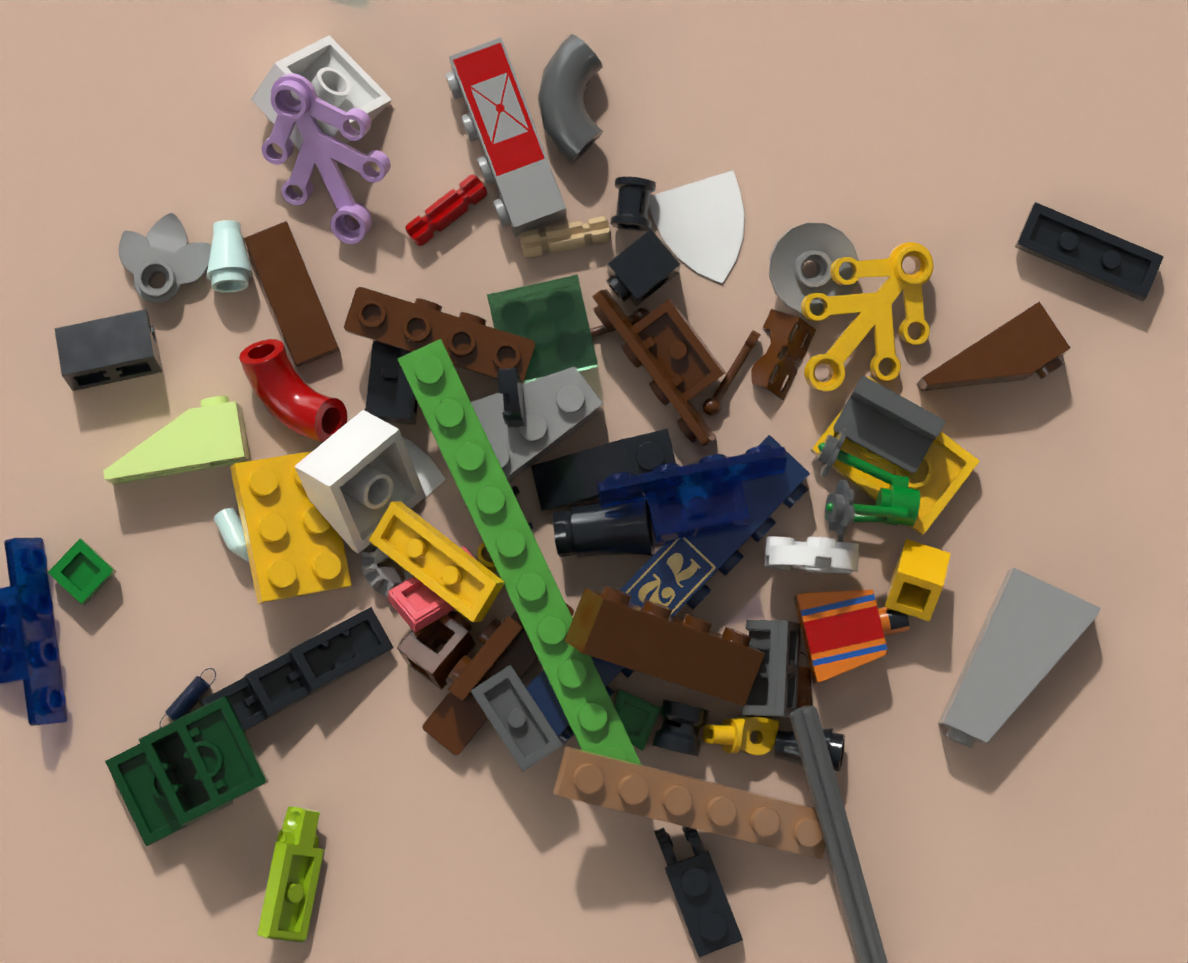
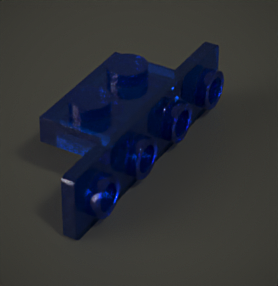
M760 445L750 448L742 455L726 457L724 454H713L702 458L699 463L680 466L677 463H667L659 465L652 472L644 474L616 473L597 484L599 505L601 508L647 500L656 543L746 526L750 523V516L741 481L784 473L787 462L785 447L773 448L770 445Z
M40 537L7 539L4 545L10 586L0 588V685L23 681L28 723L30 726L64 723L67 721L66 697L61 674L44 542Z

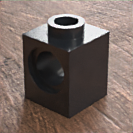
M650 229L607 264V272L611 277L606 282L622 302L629 298L637 307L676 276L680 271L681 264Z

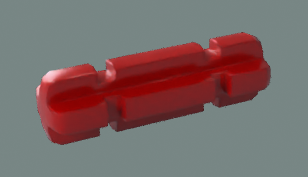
M474 174L468 176L459 183L460 188L457 191L454 189L450 190L424 210L426 215L422 218L418 215L406 225V232L416 245L423 246L434 237L433 232L436 230L441 232L469 210L468 205L472 203L475 206L487 196V189Z

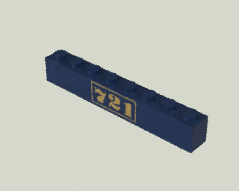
M768 435L620 591L632 596L629 603L643 607L645 600H650L672 609L670 617H674L685 605L694 610L712 591L706 583L719 570L726 576L743 559L744 555L738 551L739 548L750 537L758 543L777 523L770 516L783 503L790 509L808 491L809 488L803 482L810 473L774 438ZM591 656L610 697L614 691L608 685L620 673L629 678L635 671ZM542 670L526 689L564 746L574 733L544 670Z

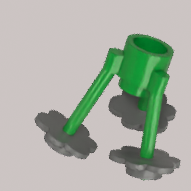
M842 426L836 438L828 435L824 443L819 444L818 449L820 451L817 460L823 463L820 476L826 477L829 469L832 468L837 459L890 484L889 489L880 488L876 506L853 504V489H849L847 480L838 481L835 492L829 494L825 505V519L829 521V531H836L838 542H843L847 527H851L853 522L914 526L920 507V490L908 488L909 477L893 475L840 450L846 437L847 428Z

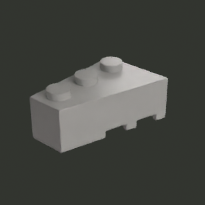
M575 366L522 384L525 426L508 428L507 424H505L502 414L504 412L503 394L501 393L471 402L509 483L603 411V402Z

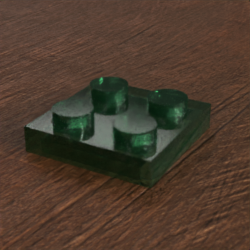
M578 274L487 294L494 328L535 342V349L524 383L574 366L578 371L598 367Z

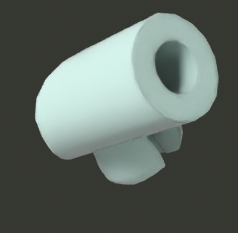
M227 508L218 512L214 516V521L228 549L249 563L242 524L235 509Z

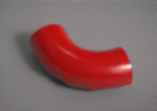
M277 339L262 340L249 345L240 353L239 359L255 395L276 419L294 433L323 443L347 423L348 415L344 403L338 398L318 393L304 383L294 370L282 341Z

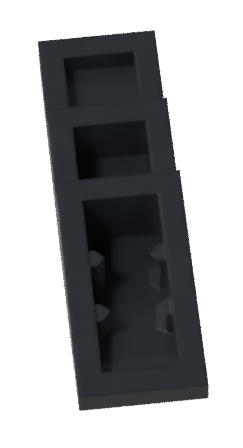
M372 607L297 645L286 654L202 699L199 704L203 707L223 696H228L244 731H247L389 652L394 647Z

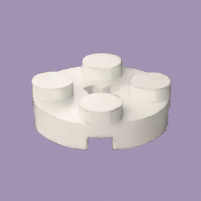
M788 537L766 538L764 567L792 571V568L813 573L846 574L858 572L859 544L836 542V539L823 537H808L807 542L794 541V538Z

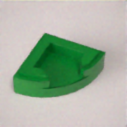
M618 689L615 709L632 745L643 751L661 711V707Z

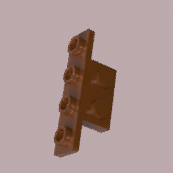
M364 287L356 288L344 324L346 332L408 352H413L441 339L453 366L498 379L497 372H499V369L516 368L522 379V384L524 383L535 349V342L533 340L486 326L487 321L473 314L460 312L459 317L441 312V305L428 300L416 298L415 303Z
M607 289L600 290L592 297L598 304L593 309L596 316L609 331L616 328L626 342L621 346L623 352L636 368L643 365L653 378L649 386L661 403L665 406L671 403L679 413L681 418L677 420V423L685 436L692 443L699 440L704 447L717 437L690 402V399L726 372L671 298L666 300L633 325Z
M566 603L571 616H573V608ZM516 611L511 617L507 616L502 623L495 618L478 638V641L483 644L482 648L472 660L467 655H464L448 675V678L453 681L447 689L450 692L422 726L426 733L453 755H460L488 720L471 690L509 665L513 667L521 680L538 659Z

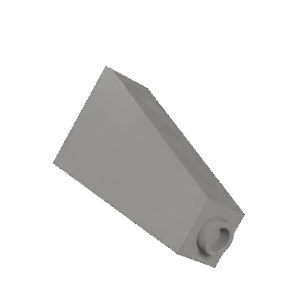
M1016 568L1007 571L938 724L949 728L946 737L972 748L974 741L988 743L1094 621L1101 608Z

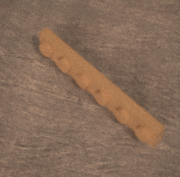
M565 747L553 791L557 796L809 857L823 858L826 845L815 807L576 748Z

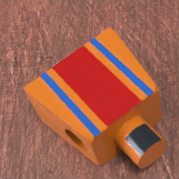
M873 590L811 592L794 596L814 684L888 655L884 636L910 630L908 615L886 607L878 608Z

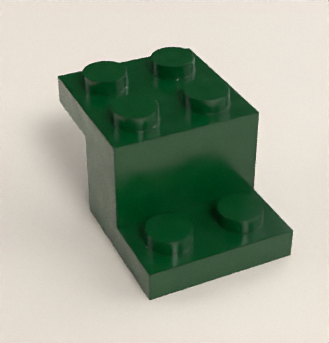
M223 696L138 739L140 744L105 761L146 846H150L233 804V800L269 783L228 696Z

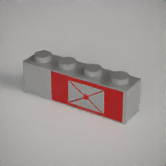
M502 38L449 56L452 71L445 73L454 100L463 97L468 113L462 115L461 119L470 142L479 139L485 155L477 158L486 185L492 182L496 184L500 199L494 200L493 203L502 227L511 224L516 237L524 231L535 230L567 218L566 206Z

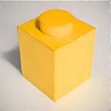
M906 539L892 575L884 607L930 622L944 586L951 553Z

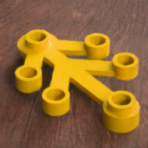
M907 242L896 246L888 258L860 261L852 257L838 258L831 265L830 275L833 281L839 285H851L857 282L859 278L865 277L888 278L873 293L840 296L811 293L804 297L801 303V311L811 321H821L829 315L859 312L826 354L815 355L806 363L804 377L811 388L826 392L837 389L845 378L843 363L872 327H874L876 355L870 362L871 374L876 379L883 381L893 380L899 375L901 363L895 355L891 304L903 291L906 319L899 326V336L908 345L924 343L929 337L930 327L924 319L922 285L930 279L934 268L932 255L926 247L916 242ZM907 257H911L915 261L916 267L912 274H907L902 267L903 261ZM844 262L852 267V275L848 280L843 279L839 274V267ZM814 298L820 299L823 303V311L818 316L810 311V303ZM913 322L917 323L921 329L920 336L915 340L911 339L908 335V327ZM883 358L889 359L892 364L891 372L888 375H883L879 371V363ZM820 364L826 365L829 370L827 379L822 382L815 376V369Z

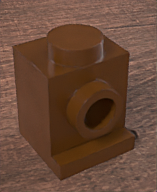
M451 611L416 633L412 630L397 649L407 665L443 690L448 684L446 679L449 673L476 644L469 633L472 626L461 615ZM441 644H446V645L440 650V652H439L438 654H436L437 648H438Z

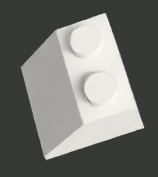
M330 35L275 62L251 98L266 117L275 124L278 114L274 111L271 104L272 86L281 76L293 73L301 75L311 82L315 88L317 98L345 112L354 108L361 109L368 114L371 121L392 101L381 87ZM291 91L292 96L295 99L300 100L298 95ZM316 119L322 132L345 144L350 142L341 134L340 129ZM349 119L354 129L361 130L358 122ZM295 123L290 139L300 151L303 137Z
M365 410L358 413L294 466L310 502L350 548L358 554L371 544L369 539L391 502L401 501L412 509L426 497L399 429Z

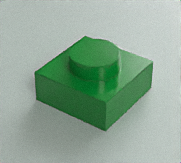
M80 538L47 573L81 605H86L117 571L89 544Z

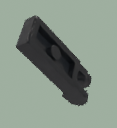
M682 826L685 838L690 842L695 856L677 862L673 852L674 845L669 833L663 827L654 831L667 864V867H664L698 957L743 941L710 853L704 850L697 829Z

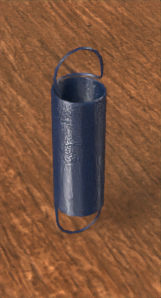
M196 676L171 706L168 707L165 711L166 715L173 721L185 716L210 689L211 684H206V681L201 676Z

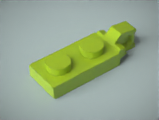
M288 806L282 830L279 831L277 841L275 842L257 936L303 943L307 939L324 849L319 848V836L316 835L320 815L318 811Z

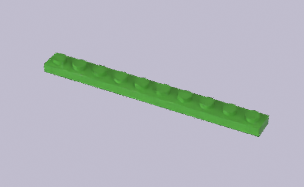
M439 339L398 358V362L500 578L505 582L504 587L581 750L641 764L591 656L581 653L564 641L573 618L442 340Z

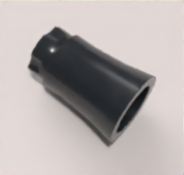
M646 491L620 499L571 507V511L553 513L554 537L559 557L577 555L578 558L621 554L654 555L652 524Z

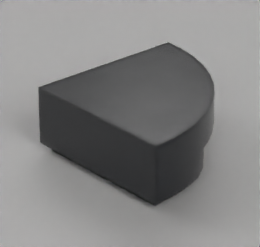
M516 368L499 369V372H497L499 393L503 394L504 412L502 414L504 422L508 428L525 426L522 379Z

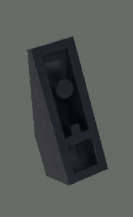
M668 428L617 440L531 466L541 511L675 481L679 475Z

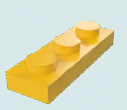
M401 501L390 503L369 539L373 545L472 622H481L505 584L501 578Z

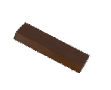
M282 222L245 237V243L296 367L339 351V346L288 222Z

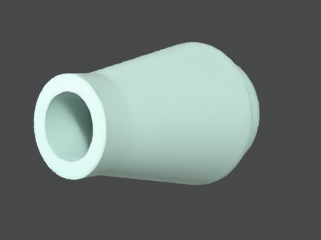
M233 220L218 221L213 224V239L206 277L211 281L212 289L215 291L238 292L245 290L249 287V278L253 276V272L242 238L241 224Z

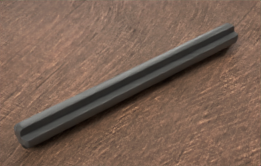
M815 706L797 708L790 713V720L858 963H888L817 708Z

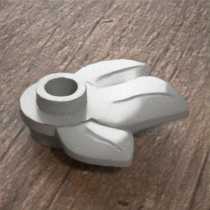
M169 213L157 221L146 237L132 231H124L119 243L121 263L134 274V285L138 294L150 303L160 304L168 302L175 297L181 285L198 281L208 268L211 245L205 242L188 244L185 229L173 213ZM155 274H164L166 276V283L162 288L155 289L151 287L150 281Z

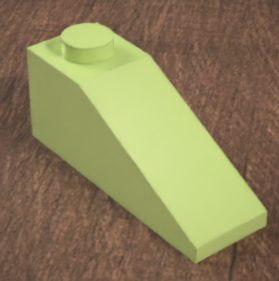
M228 396L202 399L200 401L201 407L188 409L103 470L104 479L111 484H119L250 461L242 407L236 401L229 402Z

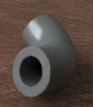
M573 34L558 47L545 66L538 95L543 127L559 152L571 164L578 160L603 133L586 112L584 102L587 85L593 76L603 68V65L594 51Z

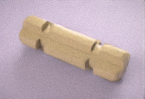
M604 216L588 219V223L582 224L580 220L545 227V232L539 233L538 229L524 231L520 234L522 252L527 258L541 256L543 251L549 250L551 254L586 247L587 242L597 245L607 243L611 239L609 222Z

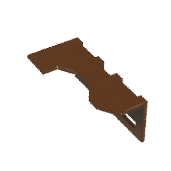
M771 309L763 325V328L770 330L771 344L766 354L754 363L751 369V378L753 385L766 388L781 400H784L797 373L795 364L798 359L802 360L816 329L800 317ZM797 324L798 328L795 332V335L792 341H789V338L795 328V325ZM807 332H808L809 334H808V336H807V339H806V341H805L803 347L801 348V345H802V343H803V341H804V338H805V336H806V334H807ZM783 347L788 348L785 354L787 356H784L783 360L778 357ZM776 366H778L779 369H778V371H777V373H776V375H775V377H774L772 383H770L769 381H770V379H771V376H772V374H773V372H774ZM787 375H789V377H788V379H787V381H786V383H785V385H784V388H783V390L781 391L780 389H781V387H782V385H783V383H784V381H785Z

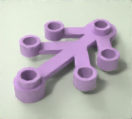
M293 73L285 74L272 86L271 104L278 115L271 136L262 145V154L271 164L279 165L284 163L294 150L290 135L296 123L303 137V142L291 177L282 186V195L292 205L298 206L305 203L313 193V184L310 179L316 165L338 210L331 219L333 234L344 243L356 244L370 231L372 226L371 214L364 205L355 202L336 161L356 170L366 181L376 183L381 181L389 172L391 167L390 160L381 151L373 150L365 154L322 132L316 121L318 119L340 129L341 134L350 141H358L371 128L370 117L365 111L354 108L345 112L317 98L314 86L305 77ZM291 91L296 93L300 100L295 99L292 96ZM349 119L358 122L361 130L354 129ZM272 143L279 145L282 148L283 154L276 152ZM369 161L375 162L379 166L380 172L373 170L369 165ZM292 184L300 187L303 195L296 193ZM350 216L354 217L359 222V224L355 223L350 218Z

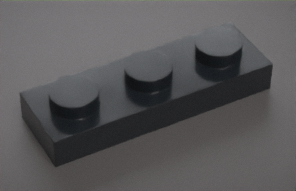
M1034 202L1015 245L1017 249L1140 301H1144L1147 298L1164 257L1037 202Z

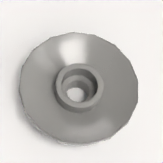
M808 222L789 229L776 242L769 259V278L775 294L787 307L801 314L802 300L808 294L823 293L827 296L851 295L857 282L851 285L835 283L831 278L830 268L836 259L842 257H852L859 261L854 245L842 231L826 223ZM808 260L814 262L817 267L816 274L812 278L806 277L803 272L804 263ZM846 262L839 267V274L845 280H848L852 275V267ZM814 298L810 303L812 314L820 315L823 311V303L818 298Z

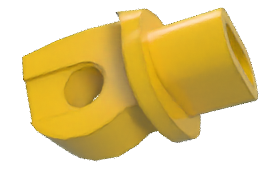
M754 716L727 718L722 722V725H704L702 738L704 743L721 744L722 750L728 754H734L740 750L750 755H763L771 751L774 746L779 721ZM753 731H756L757 740L752 743L750 735Z

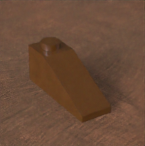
M1039 301L923 376L917 384L922 391L1025 380L1034 373H1037L1040 379H1043L1064 365L1060 357L1070 349V346Z

